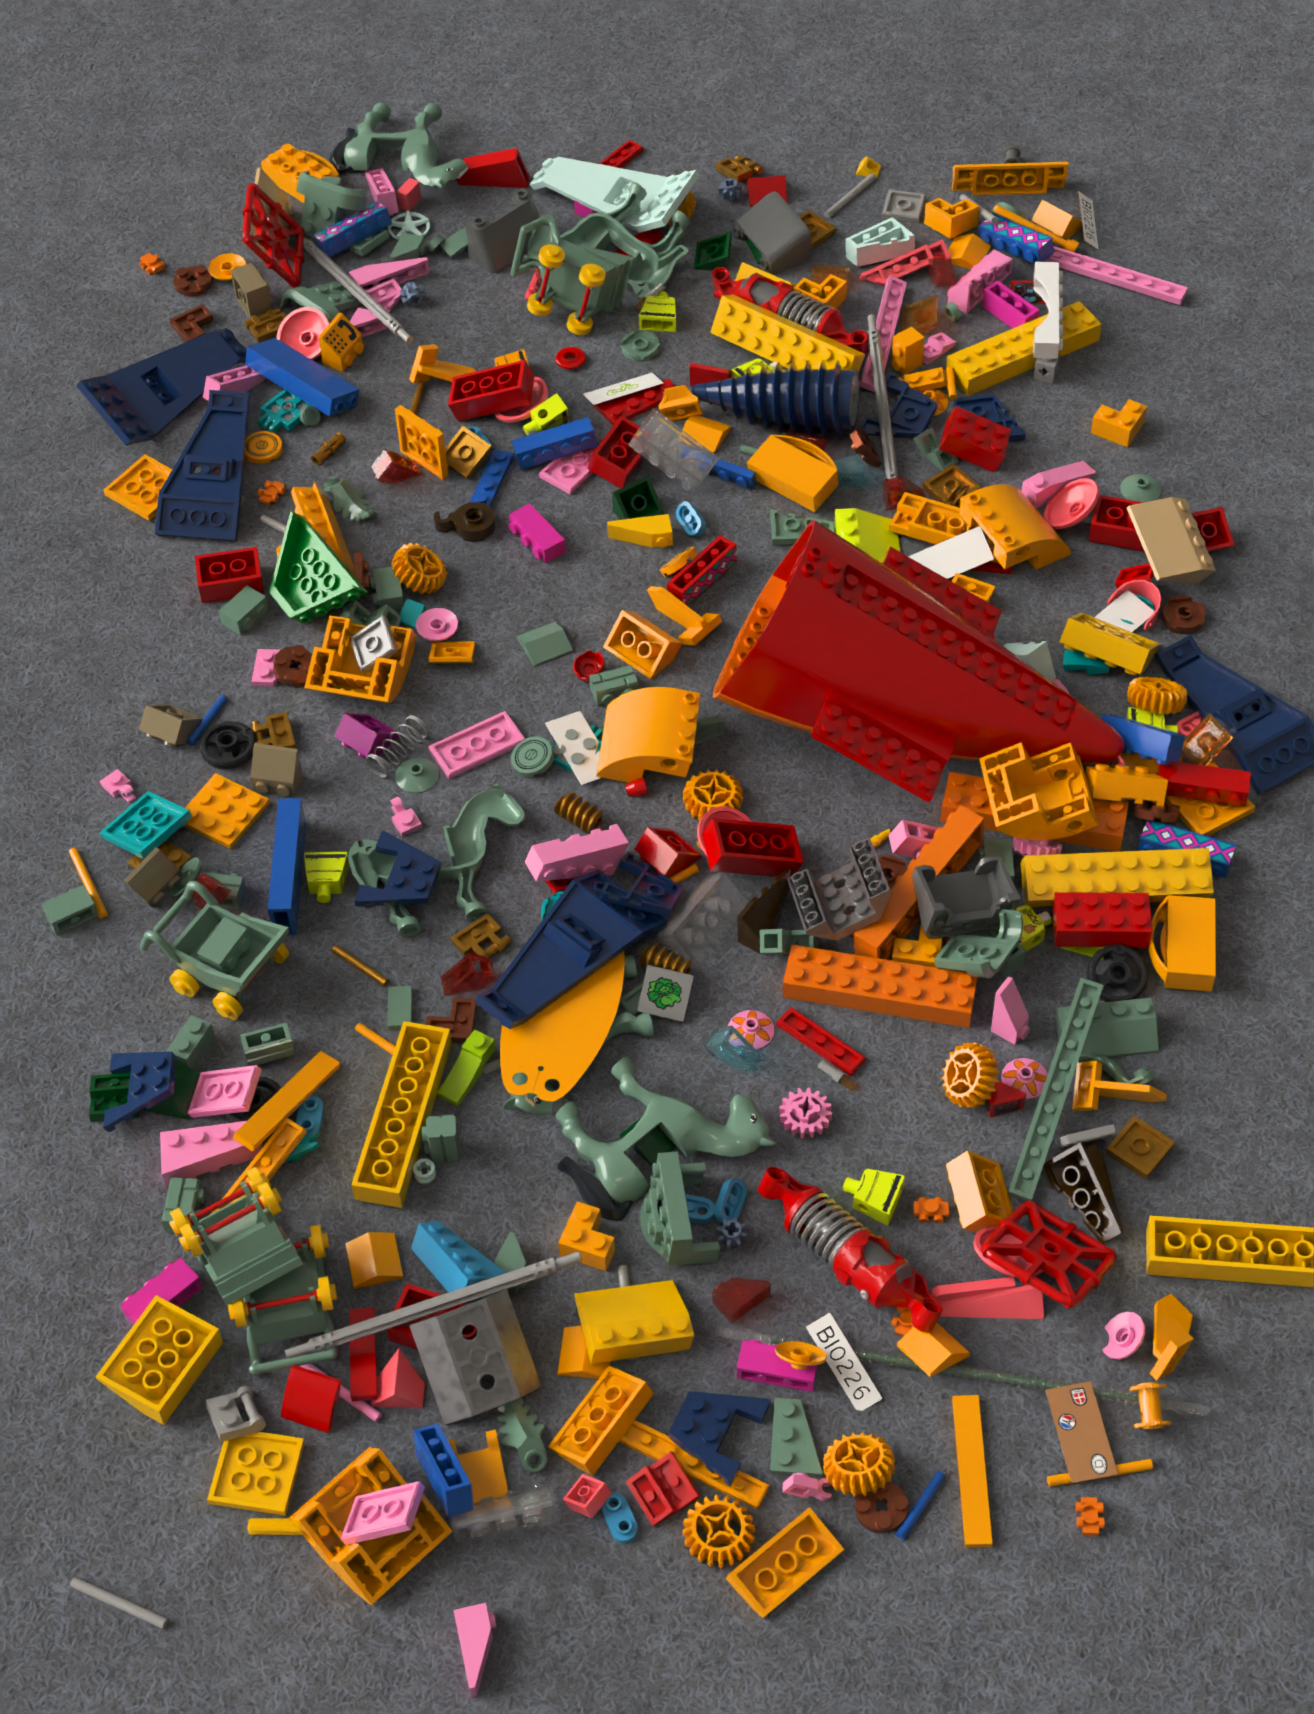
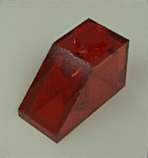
M945 254L934 255V258L928 259L930 283L937 287L956 285L953 265L949 257H945Z
M387 449L371 465L375 478L381 483L395 484L422 474L415 460Z
M905 477L883 479L882 497L886 511L896 510L905 492L925 498L923 489Z
M201 872L198 876L197 882L203 884L216 898L219 905H221L231 890L210 875ZM194 891L192 898L197 901L195 905L202 910L207 902L198 892Z
M469 952L441 976L444 995L451 996L483 989L496 978L492 960Z
M731 1278L727 1282L719 1283L714 1288L712 1303L733 1324L771 1295V1284L768 1280Z

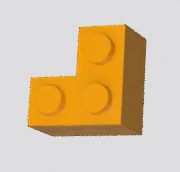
M937 198L925 205L924 224L945 235L947 238H954L978 227L979 206L968 199L952 205L941 198Z
M832 274L820 285L803 278L794 287V290L800 292V294H805L806 297H811L812 300L816 299L818 302L824 303V305L837 309L846 300L847 281Z
M1130 399L1121 411L1101 405L1093 416L1091 434L1128 447L1145 423L1147 406Z
M921 923L918 941L895 938L892 961L936 968L934 959L942 950L943 937L927 938Z
M577 1201L558 1242L560 1257L579 1251L582 1261L578 1263L606 1272L615 1253V1240L612 1236L597 1232L601 1225V1212L599 1208Z

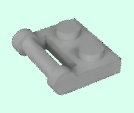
M242 1386L237 1392L206 1400V1408L220 1442L256 1433L265 1428L266 1422L257 1411L252 1399L253 1392L249 1386ZM236 1405H244L250 1419L249 1421L243 1422Z

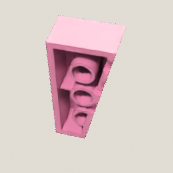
M618 824L609 826V830L601 831L598 828L591 830L589 835L581 837L579 834L571 835L562 842L560 839L532 845L525 864L536 881L578 878L598 869L605 875L611 876L614 874L629 842Z
M247 1121L160 1132L161 1169L166 1189L169 1188L172 1177L196 1179V1176L203 1173L220 1171L219 1168L229 1164L234 1166L254 1159L263 1148V1143L254 1151H251L233 1139L234 1133Z

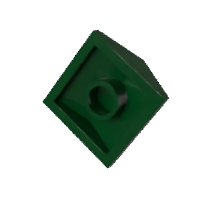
M729 231L697 242L694 269L714 270L715 268L722 267L730 257L732 232Z
M637 1120L619 1136L621 1138L626 1136L632 1129H634L639 1120ZM659 1125L632 1146L652 1167L653 1163L657 1162L658 1153L671 1152L677 1147L660 1129Z

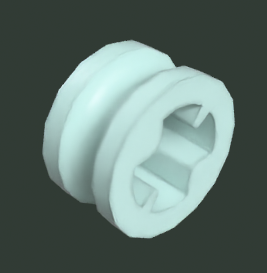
M423 1158L416 1161L413 1165L414 1177L417 1182L426 1184L434 1180L436 1171L431 1160ZM422 1168H427V1174H422Z

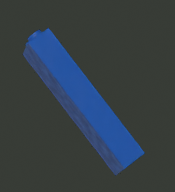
M277 338L247 347L246 366L309 405L316 407V409L327 416H333L357 405L359 388Z
M301 798L278 799L268 913L272 923L289 928L287 935L297 934L307 826Z

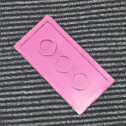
M504 711L428 746L446 776L451 779L513 750L525 737L507 712Z

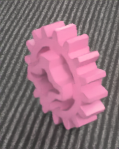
M1013 837L1012 848L1015 851H1020L1023 857L1061 854L1063 846L1060 842L1054 840H1025Z
M798 1088L796 1095L793 1092H789V1099L783 1098L782 1105L779 1107L780 1123H784V1129L789 1130L791 1128V1135L794 1136L798 1132L802 1139L805 1137V1134H809L811 1138H814V1132L820 1135L823 1134V1128L828 1129L829 1121L832 1120L831 1104L827 1103V1097L823 1096L820 1098V1091L817 1090L813 1094L810 1088H807L806 1092H802ZM806 1108H808V1112L806 1113V1117H804V1112H805Z

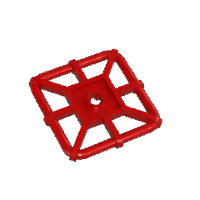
M251 183L247 186L246 202L242 212L244 216L242 242L265 262L266 267L273 269L291 287H298L301 283L302 263L304 262V228L282 209L281 204L273 201L256 183ZM262 201L271 208L270 215L266 212ZM253 205L258 214V217L254 214ZM280 216L293 229L287 230L285 227H282L278 223V217ZM251 223L257 228L255 236L250 235ZM297 236L296 250H293L288 245V237ZM258 242L262 247H264L266 249V253L255 243ZM287 256L294 262V273Z
M1029 1200L1018 1206L1007 1219L1001 1220L998 1228L981 1247L983 1257L988 1258L1021 1279L1020 1282L1027 1286L1029 1284L1058 1303L1063 1304L1065 1308H1074L1093 1288H1097L1101 1283V1278L1117 1259L1113 1249L1108 1248L1079 1230L1076 1224L1073 1222L1069 1224L1045 1208L1035 1204L1034 1201ZM1024 1215H1028L1034 1227L1032 1233L1016 1224ZM1042 1219L1062 1230V1233L1058 1234L1045 1226ZM1009 1234L1022 1241L1021 1244L998 1242L1005 1235ZM1072 1236L1088 1247H1080L1068 1240V1238ZM1002 1255L1020 1256L1027 1262L1032 1263V1265L1026 1271ZM1078 1259L1102 1260L1103 1262L1093 1271L1078 1262ZM1040 1269L1045 1271L1048 1275L1056 1278L1061 1292L1034 1275ZM1069 1270L1085 1280L1075 1293L1066 1275Z

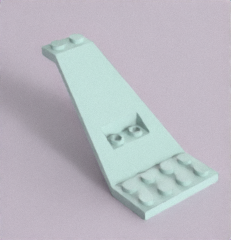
M557 157L554 159L549 158L543 162V167L533 176L534 179L530 186L533 190L548 187L598 213L606 214L617 210L625 204L629 196L628 189L632 182H637L646 190L647 195L640 201L641 210L639 213L629 217L622 224L641 233L666 226L700 175L696 170L690 172L685 171L680 175L665 177Z

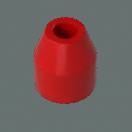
M644 777L632 780L625 785L628 796L640 797L648 795Z

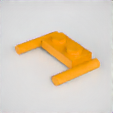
M943 367L903 375L904 379L898 378L901 381H906L909 387L915 391L919 390L920 392L947 385L949 399L952 401L957 399L954 370L952 367H947L945 370H943Z

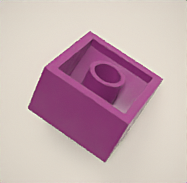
M344 713L334 737L341 740L343 746L358 751L357 755L366 759L369 754H374L376 747H382L383 740L390 739V734L397 731L370 714ZM398 733L391 736V740L394 741L399 738ZM390 741L384 743L385 748L391 745ZM379 748L376 751V755L379 756L381 753H383L382 748Z

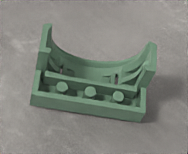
M678 1152L658 1153L657 1162L653 1163V1176L650 1177L651 1188H649V1193L644 1198L640 1213L643 1235L649 1245L658 1254L667 1259L668 1266L717 1263L720 1251L719 1242L692 1244L693 1238L684 1191L686 1186L703 1183V1175L706 1174L705 1162L680 1164ZM660 1200H662V1206L660 1207L659 1216L657 1204Z

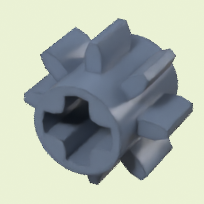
M729 178L721 182L719 195L723 196V200L732 202L740 199L742 185H738V181Z
M415 282L405 284L403 290H400L403 303L408 302L410 306L419 305L422 299L425 298L422 286H417Z
M736 1218L730 1221L724 1219L723 1228L717 1227L716 1229L717 1235L720 1236L718 1238L719 1245L724 1243L728 1251L731 1247L735 1246L741 1249V1240L747 1241V1234L744 1233L745 1223L740 1225Z

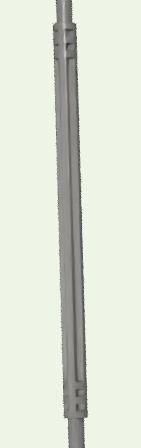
M304 237L303 248L396 336H400L408 344L412 343L413 337L405 331V327L360 287L316 244Z
M869 315L867 317L869 326L867 334L887 490L890 493L892 508H897L900 486L880 334L876 326L875 315Z
M578 1251L557 1259L552 1257L311 1338L307 1343L285 1350L286 1357H297L310 1352L318 1353L557 1273L560 1268L581 1262V1255Z

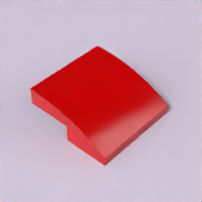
M293 1365L285 1388L281 1418L328 1433L333 1425L334 1407L339 1401L341 1380Z
M672 1451L650 1467L645 1466L625 1481L652 1526L680 1512L701 1497L679 1459Z

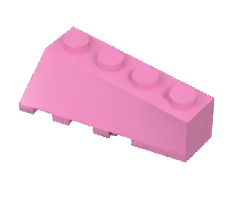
M993 250L979 264L973 266L969 273L962 276L958 283L949 288L947 293L948 303L954 302L960 311L967 314L983 299V291L986 287L997 280L1002 282L1012 273L1013 259Z

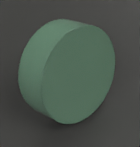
M437 235L428 244L427 248L433 253L445 239L441 235Z
M954 302L944 306L945 314L952 322L961 319V312Z
M314 406L302 408L299 415L300 421L305 426L317 425L320 421L319 410Z

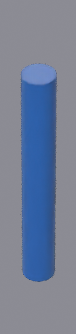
M221 694L186 742L188 744L195 745L228 701L226 695Z
M936 1472L895 1535L905 1540L945 1480L946 1476L944 1473Z

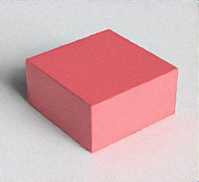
M409 178L397 190L399 209L410 211L421 200L419 181Z
M582 1474L563 1500L572 1511L593 1518L612 1492L606 1483Z

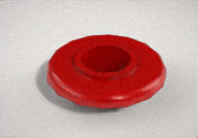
M565 347L558 351L555 361L561 368L577 369L585 363L586 355L577 347Z

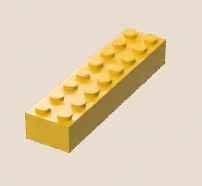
M733 294L721 297L710 332L770 361H779L781 366L788 369L793 360L796 363L797 369H804L808 360H810L812 369H819L823 360L827 369H834L839 360L842 369L857 370L859 373L865 356L862 352Z
M1080 301L1059 309V311H1063L1062 323H1059L1063 325L1062 337H1059L1063 338V348L1058 351L1060 357L1100 340L1102 324ZM1048 314L948 355L946 368H953L957 386L966 396H969L1035 368L1037 358H1033L1035 329L1043 323Z
M1209 848L1024 856L1021 861L1024 906L1028 905L1030 907L1052 906L1054 892L1149 893L1150 902H1162L1168 895L1210 898L1214 893Z
M403 1021L351 1184L354 1200L398 1208L403 1207L413 1174V1165L417 1161L423 1141L422 1127L426 1126V1119L431 1115L452 1046L450 1029Z
M1150 1216L1146 1229V1274L1314 1287V1228Z

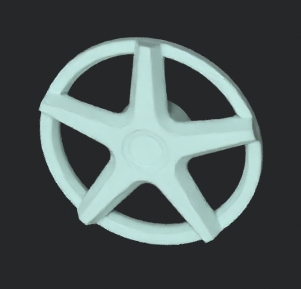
M407 210L405 213L391 219L392 224L388 226L389 234L399 240L402 232L425 236L430 229V222L424 215ZM411 216L419 217L421 220L412 221ZM405 217L404 222H396L399 218ZM426 223V231L422 234L417 229V226ZM392 226L402 228L397 236L392 233Z

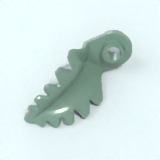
M335 476L323 483L325 486L324 491L330 492L333 495V510L336 512L343 511V518L351 516V522L355 520L359 522L374 514L373 508L367 506L369 502L361 499L364 496L363 492L350 486L346 479L339 480L338 476Z
M1094 1053L1089 1055L1083 1054L1078 1063L1089 1061L1102 1063V1070L1108 1073L1116 1082L1143 1085L1154 1079L1152 1068L1147 1070L1146 1067L1133 1072L1134 1077L1130 1079L1115 1060H1110L1103 1054L1099 1056Z
M521 1397L498 1406V1411L504 1414L499 1415L497 1419L500 1422H506L505 1425L499 1428V1432L508 1434L501 1440L502 1444L516 1447L521 1463L527 1471H541L547 1464V1454L540 1438L545 1425L534 1424L538 1418L536 1414L526 1415L530 1410V1406L525 1405L522 1407L524 1400ZM531 1455H538L536 1462L529 1461Z

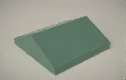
M556 622L516 636L534 667L573 652L564 629Z

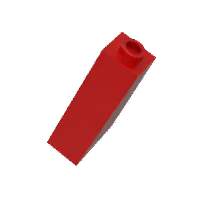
M518 148L463 158L462 160L468 165V170L459 179H456L459 185L528 188L530 175Z

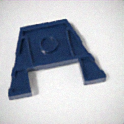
M889 372L885 380L886 389L888 392L899 395L890 412L893 437L914 438L926 431L937 410V403L919 390L915 391L909 387L906 381L896 378L893 372ZM865 416L860 428L867 435L881 436L879 421Z
M994 394L957 398L954 400L953 409L955 406H958L1011 429L1008 442L1025 440V431L1023 429L1020 430L1016 420L1010 418L1007 414V409Z
M382 831L376 844V852L397 857L385 888L380 889L361 884L354 900L355 906L363 907L364 904L375 903V906H382L389 902H398V905L428 903L441 869V862L395 836Z
M627 851L620 862L619 868L639 876L630 891L607 882L601 890L598 899L668 917L684 888L662 873L659 875L649 870L650 865L644 861L640 864L633 859L635 855Z
M172 1051L112 1054L110 1072L116 1074L131 1071L127 1103L105 1110L103 1128L108 1133L115 1130V1125L125 1120L127 1123L132 1120L135 1113L143 1108L148 1110L173 1095L177 1056Z
M689 1391L669 1431L668 1438L693 1458L697 1457L706 1465V1469L711 1473L715 1472L723 1478V1482L726 1485L732 1487L740 1470L741 1462L717 1452L736 1414L762 1424L771 1400Z

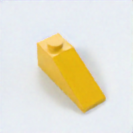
M669 514L607 522L608 538L651 548H664L673 545Z

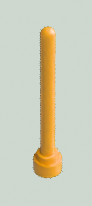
M999 205L994 207V211L1003 217L1052 237L1053 242L1065 250L1075 252L1079 242L1073 239L1065 240Z

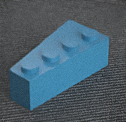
M431 1221L430 1223L418 1224L411 1250L448 1292L506 1273L441 1222ZM479 1298V1299H476V1300H473V1301H470V1302H467V1303H464V1304H461V1305L470 1304V1303H473V1302H475V1301L481 1300L482 1298Z

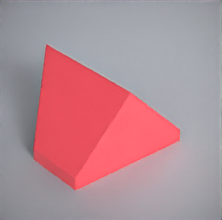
M398 1348L377 1377L378 1399L372 1400V1407L423 1408L425 1383L400 1348Z

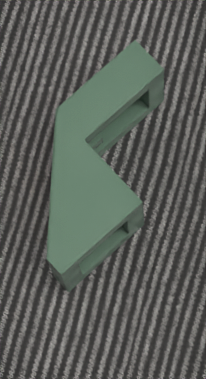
M933 428L927 429L913 438L920 453L940 470L943 471L952 464L959 462L956 456L939 450L940 442Z

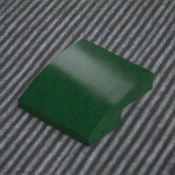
M131 1072L91 1076L89 1090L91 1097L89 1117L91 1122L104 1121L105 1110L127 1103ZM139 1111L135 1113L134 1118L139 1117Z

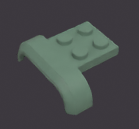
M304 171L298 177L296 190L305 195L300 226L304 228V234L313 237L314 234L338 222L341 208L349 210L365 209L367 194L364 189L345 188L309 175L310 171Z
M331 281L330 283L311 288L300 286L288 289L281 297L280 306L283 307L285 304L297 302L303 307H313L320 310L327 317L329 323H331L339 311L357 307L361 302L343 287L341 283Z
M1002 909L999 914L1000 929L997 938L963 934L952 936L934 959L936 968L967 971L972 977L992 978L1003 966L1021 939L1023 932L1022 914L1019 911Z

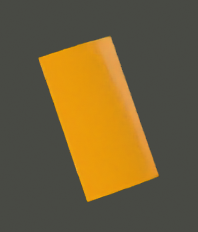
M608 1366L549 1444L548 1448L575 1467L594 1476L653 1396V1391L645 1381Z
M809 1507L730 1572L726 1580L752 1609L764 1618L844 1551V1548Z

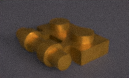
M737 155L735 159L729 157L715 164L716 171L731 179H735L738 183L752 177L753 173L761 174L763 172V168L760 167L759 163L751 162L744 155Z
M279 307L273 310L270 308L261 315L251 316L249 320L244 321L246 329L249 328L255 340L261 343L277 336L278 329L286 315L284 312H281Z
M287 712L266 716L267 723L260 724L258 720L251 723L257 743L296 749ZM270 733L271 738L264 739V735Z
M488 913L450 937L451 943L464 957L471 953L475 955L469 959L473 967L480 963L484 964L489 960L490 956L496 952H502L505 950V946L511 943L508 935L501 939L498 937L502 933L501 927ZM487 942L492 944L484 950L481 948Z

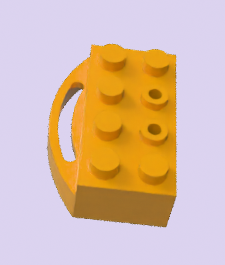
M284 144L278 151L269 154L266 159L261 161L262 169L278 187L303 203L305 195L296 190L298 177L301 173L310 171L309 175L322 179L324 176L339 177L337 170L328 160L315 153L298 150L291 144Z
M770 435L747 461V468L755 472L758 483L813 512L819 509L839 485L838 471L833 460L819 447L799 438Z
M1168 895L1159 905L1152 919L1153 932L1148 948L1152 964L1164 981V988L1212 992L1216 976L1215 899ZM1158 922L1164 923L1160 936V952L1164 962L1158 957L1153 943L1154 931Z

